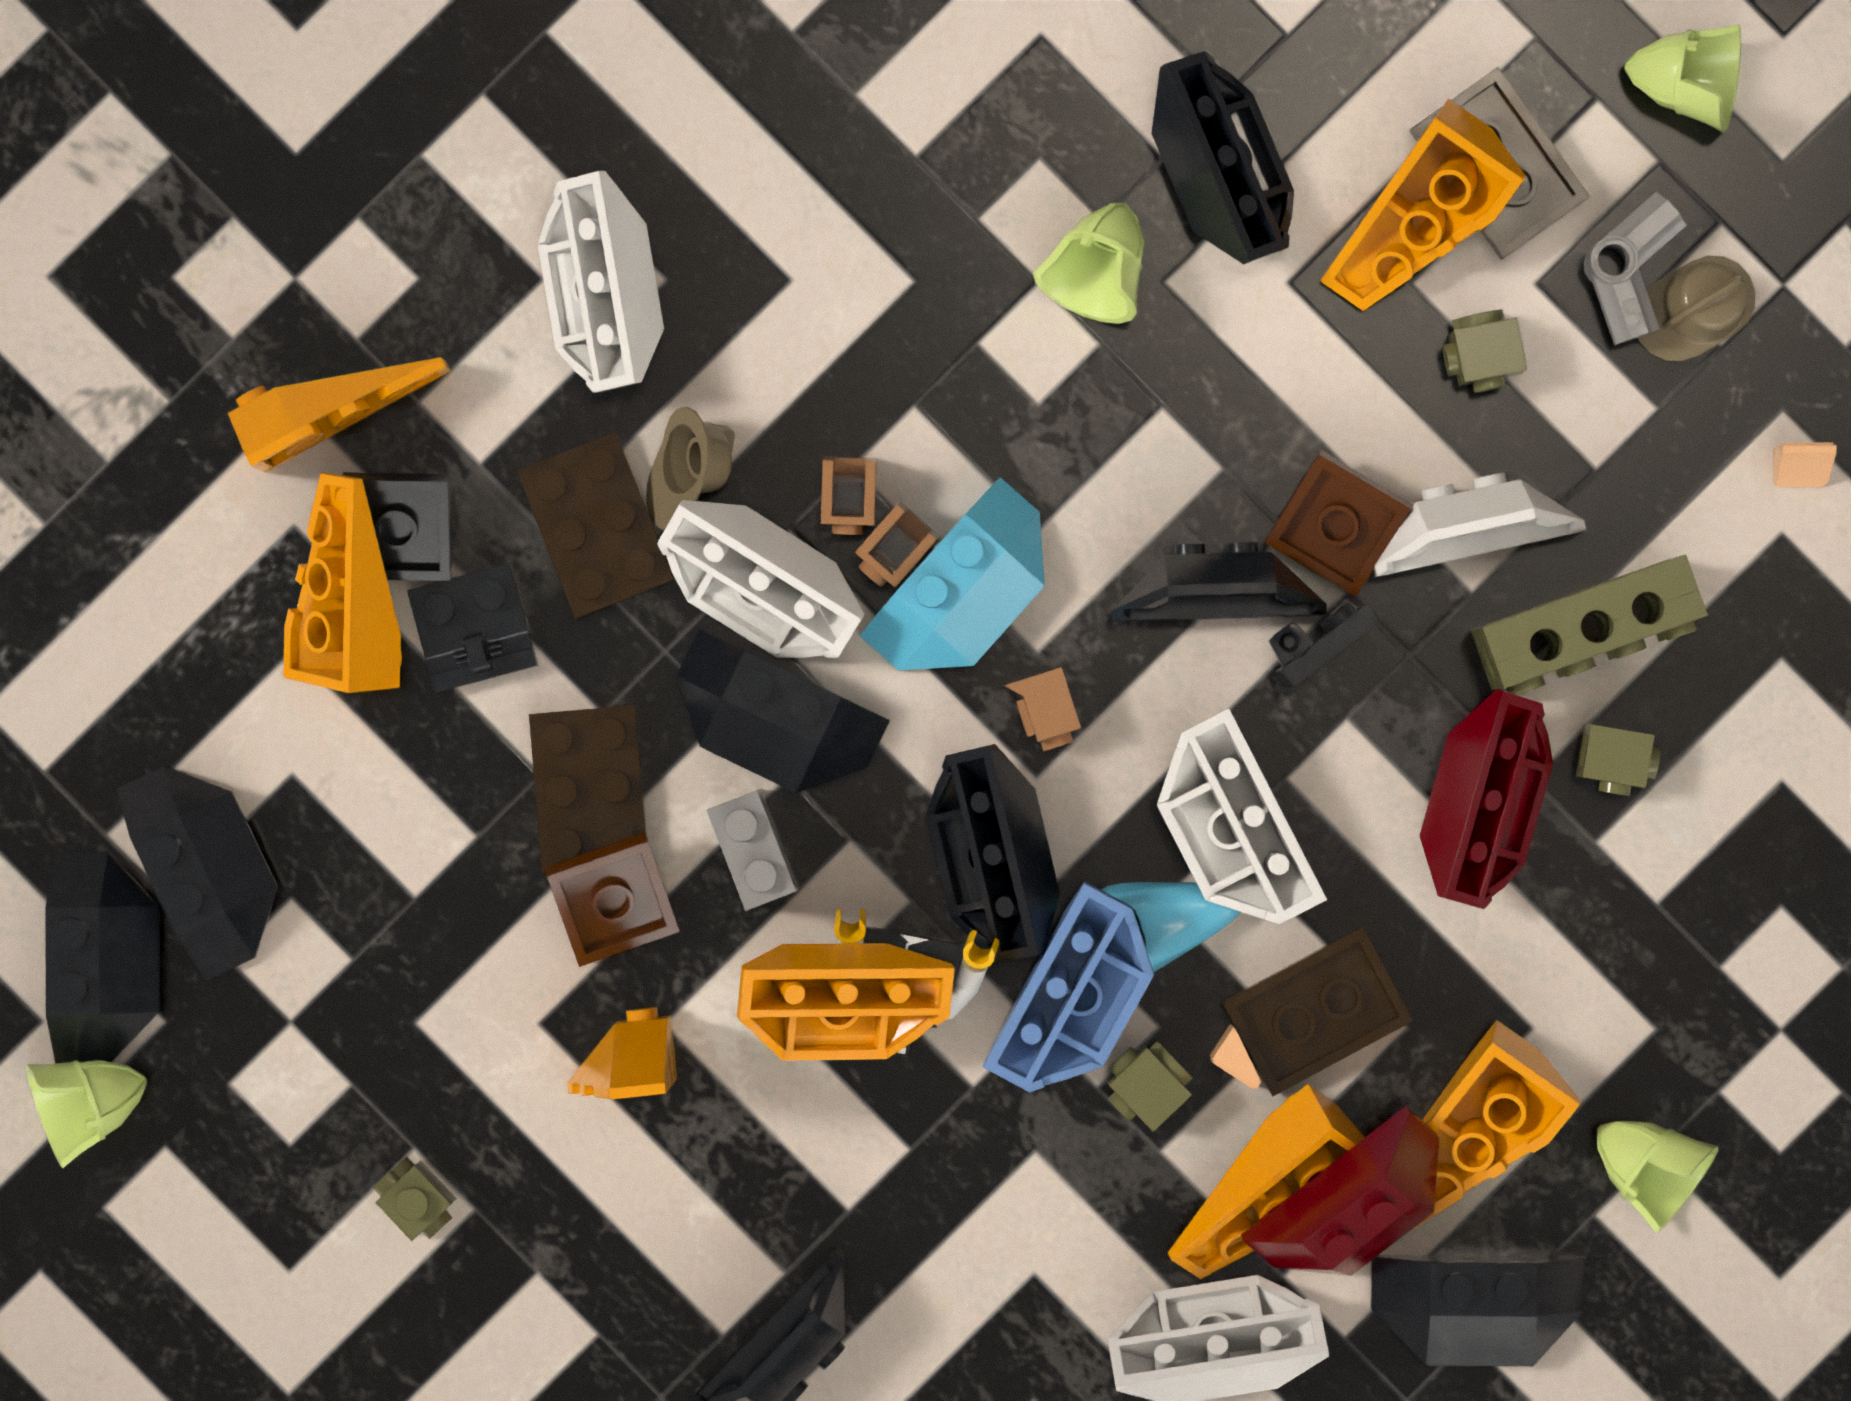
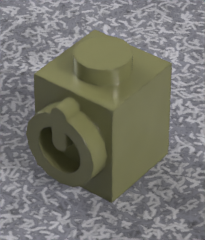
M1499 309L1452 320L1454 331L1448 335L1450 344L1443 345L1442 349L1448 376L1457 375L1459 386L1473 384L1474 393L1506 387L1504 377L1522 374L1528 370L1517 317L1505 320L1503 310Z
M1158 1041L1151 1048L1148 1049L1145 1045L1138 1052L1129 1047L1108 1068L1114 1075L1107 1083L1115 1092L1107 1099L1129 1122L1138 1115L1153 1132L1192 1095L1185 1086L1193 1078Z
M408 1157L404 1158L373 1188L381 1196L375 1203L411 1241L421 1232L431 1239L453 1218L446 1209L457 1198L421 1160L414 1164Z

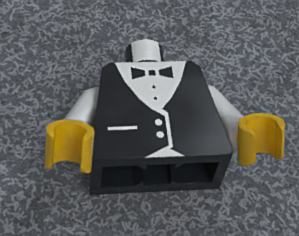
M838 908L835 912L834 933L837 937V944L887 943L953 964L955 967L950 1017L947 1020L954 1019L978 994L987 968L993 963L999 947V940L997 938L994 939L992 947L989 949L977 947L974 943L977 934L975 930L971 931L968 935L966 944H960L866 926L867 913L864 909H860L859 921L852 924L842 920L841 908ZM912 1043L897 1053L910 1054Z

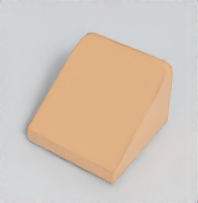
M1833 442L1783 443L1773 448L1775 486L1822 487L1828 483L1836 456V445H1833Z
M1230 1024L1209 1055L1211 1057L1210 1060L1250 1088L1254 1089L1255 1087L1257 1089L1261 1080L1236 1028Z

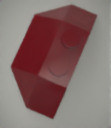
M1496 689L1448 733L1419 834L1439 897L1485 909L1491 903L1492 896L1502 890L1524 867L1553 767L1549 736L1542 719L1545 716L1543 703Z
M1405 1106L1242 1233L1243 1241L1274 1268L1352 1276L1434 1212L1439 1138L1436 1132L1411 1109Z

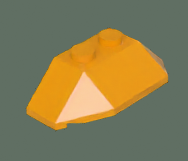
M887 943L781 944L741 966L737 1017L782 1061L888 1059L917 1040L934 1024L938 1026L950 1017L955 967L951 963Z

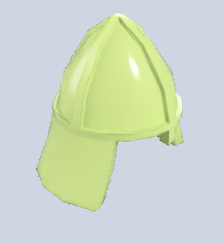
M1740 25L1700 31L1688 29L1683 33L1668 34L1633 54L1625 62L1624 70L1632 83L1658 105L1674 110L1678 115H1684L1703 122L1724 133L1732 116L1737 93L1741 60Z
M1117 202L1110 203L1080 219L1071 231L1066 232L1052 254L1034 271L1033 276L1036 285L1047 297L1057 304L1082 317L1099 322L1117 324L1132 321L1137 314V291L1142 270L1141 261L1144 248V240L1137 216L1126 203Z
M75 1060L65 1063L25 1065L26 1076L39 1118L54 1155L62 1168L97 1142L106 1139L105 1136L120 1127L139 1103L147 1085L146 1077L132 1067L102 1060L85 1062Z
M1616 1121L1601 1124L1597 1129V1149L1610 1181L1621 1192V1197L1624 1200L1628 1199L1656 1233L1668 1224L1690 1197L1708 1171L1719 1150L1716 1145L1695 1140L1674 1131L1672 1128L1668 1130L1652 1122Z

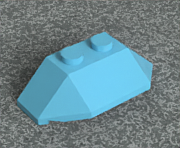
M1000 477L894 593L859 636L899 671L974 666L1045 586L1040 512Z

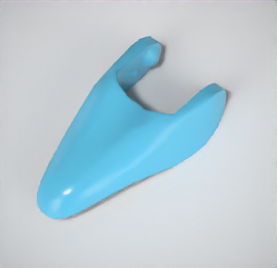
M1196 882L1119 883L1100 889L1132 906L1138 918L1144 937V944L1154 972L1221 931L1241 913L1240 911L1206 901Z

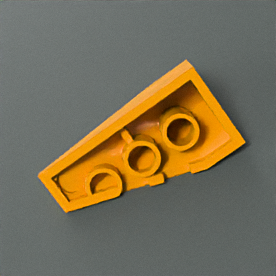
M1448 98L1320 281L1362 311L1366 310L1411 279L1416 272L1438 257H1443L1453 250L1458 243L1495 221L1524 181L1526 175L1491 127Z
M439 357L275 387L269 391L262 385L237 398L236 402L239 407L229 412L228 415L250 466L263 472H268L445 375L451 369L447 362Z
M320 473L307 527V534L312 542L307 564L298 565L295 581L302 585L297 608L288 609L284 625L283 678L346 693L400 688V667L402 663L401 633L363 480L334 473Z
M657 1007L626 1010L627 1020L617 1021L567 1082L568 1094L580 1093L581 1096L594 1095L596 1098L610 1100L666 1094L677 1080L671 1015L658 1017Z
M1498 1020L1495 1021L1468 1055L1423 1119L1436 1132L1439 1138L1434 1212L1417 1226L1462 1199L1464 1193L1489 1177L1494 1179L1507 1170L1508 1165L1531 1151L1535 1153L1548 1145L1581 1103L1578 1096L1543 1053Z
M1305 1085L1297 1093L1288 1097L1279 1108L1265 1119L1168 1251L1171 1260L1202 1279L1250 1254L1254 1250L1243 1241L1241 1234L1365 1137L1336 1103L1311 1085Z

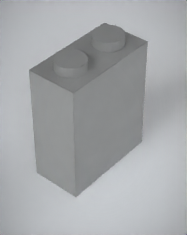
M762 789L707 809L745 911L796 892L800 888Z

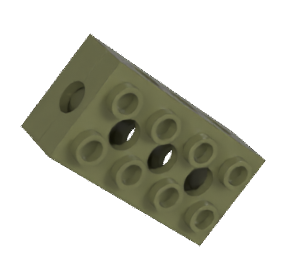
M1685 554L1658 562L1470 631L1491 689L1506 688L1507 692L1519 695L1546 685L1542 675L1556 670L1558 678L1569 677L1596 667L1593 657L1606 652L1608 660L1619 659L1646 649L1644 638L1656 634L1658 642L1694 632L1697 630L1694 620L1708 616ZM1637 596L1642 598L1648 607V616L1643 623L1637 621L1632 613V604ZM1586 614L1592 616L1598 624V634L1593 642L1587 640L1581 631V622ZM1536 632L1541 633L1548 642V653L1543 660L1537 659L1530 649L1531 638Z

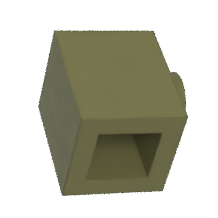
M1585 724L1575 777L1600 781L1598 791L1630 796L1631 786L1646 788L1647 778L1655 779L1660 762V747L1653 746L1655 735Z

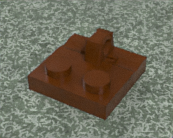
M1320 450L1266 538L1265 543L1357 597L1372 573L1374 565L1411 510L1412 504Z
M646 833L587 852L571 860L544 867L579 967L680 932Z

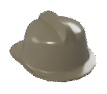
M1708 255L1689 262L1657 281L1647 290L1659 330L1639 337L1638 340L1650 354L1665 361H1685L1701 355L1736 334L1749 322L1755 309V289L1750 276L1738 263L1724 256Z
M689 407L678 408L670 416L662 444L647 482L646 503L649 516L655 526L665 530L682 500L697 501L700 495L717 491L728 481L732 465L731 452L735 438L732 429L727 426L703 422L698 413Z

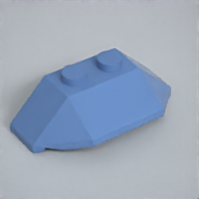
M1085 881L1083 882L1048 938L1045 953L1038 956L1011 1005L985 1059L983 1068L1028 1092L1044 1088L1045 1085L1067 1080L1104 1066L1154 976L1132 906Z

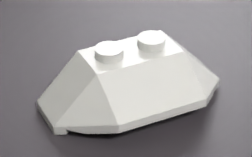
M596 171L558 181L553 193L555 199L547 213L538 242L555 349L570 367L586 380V385L593 393L641 383L664 330L646 222L606 171Z
M1505 472L1473 479L1475 489L1460 493H1454L1453 484L1422 490L1423 501L1412 504L1405 520L1374 565L1371 573L1372 578L1586 531L1585 522L1582 518L1521 479L1507 482Z
M682 500L657 543L662 554L667 556L671 571L687 602L776 658H810L817 656L838 658L865 615L836 562L745 505Z
M1230 709L1182 732L1179 736L1157 807L1204 899L1277 924H1281L1326 901L1327 898Z
M1259 1275L1152 1292L1127 1318L1119 1330L1116 1329L1107 1338L1116 1391L1153 1401H1204L1278 1389L1329 1357L1319 1304L1308 1298L1303 1299L1289 1289Z

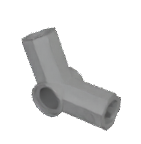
M1657 191L1605 237L1594 244L1585 255L1583 263L1584 272L1589 281L1594 285L1614 345L1659 330L1639 268L1687 225L1677 209ZM1610 248L1620 253L1624 264L1620 275H1608L1601 270L1598 257L1602 249Z

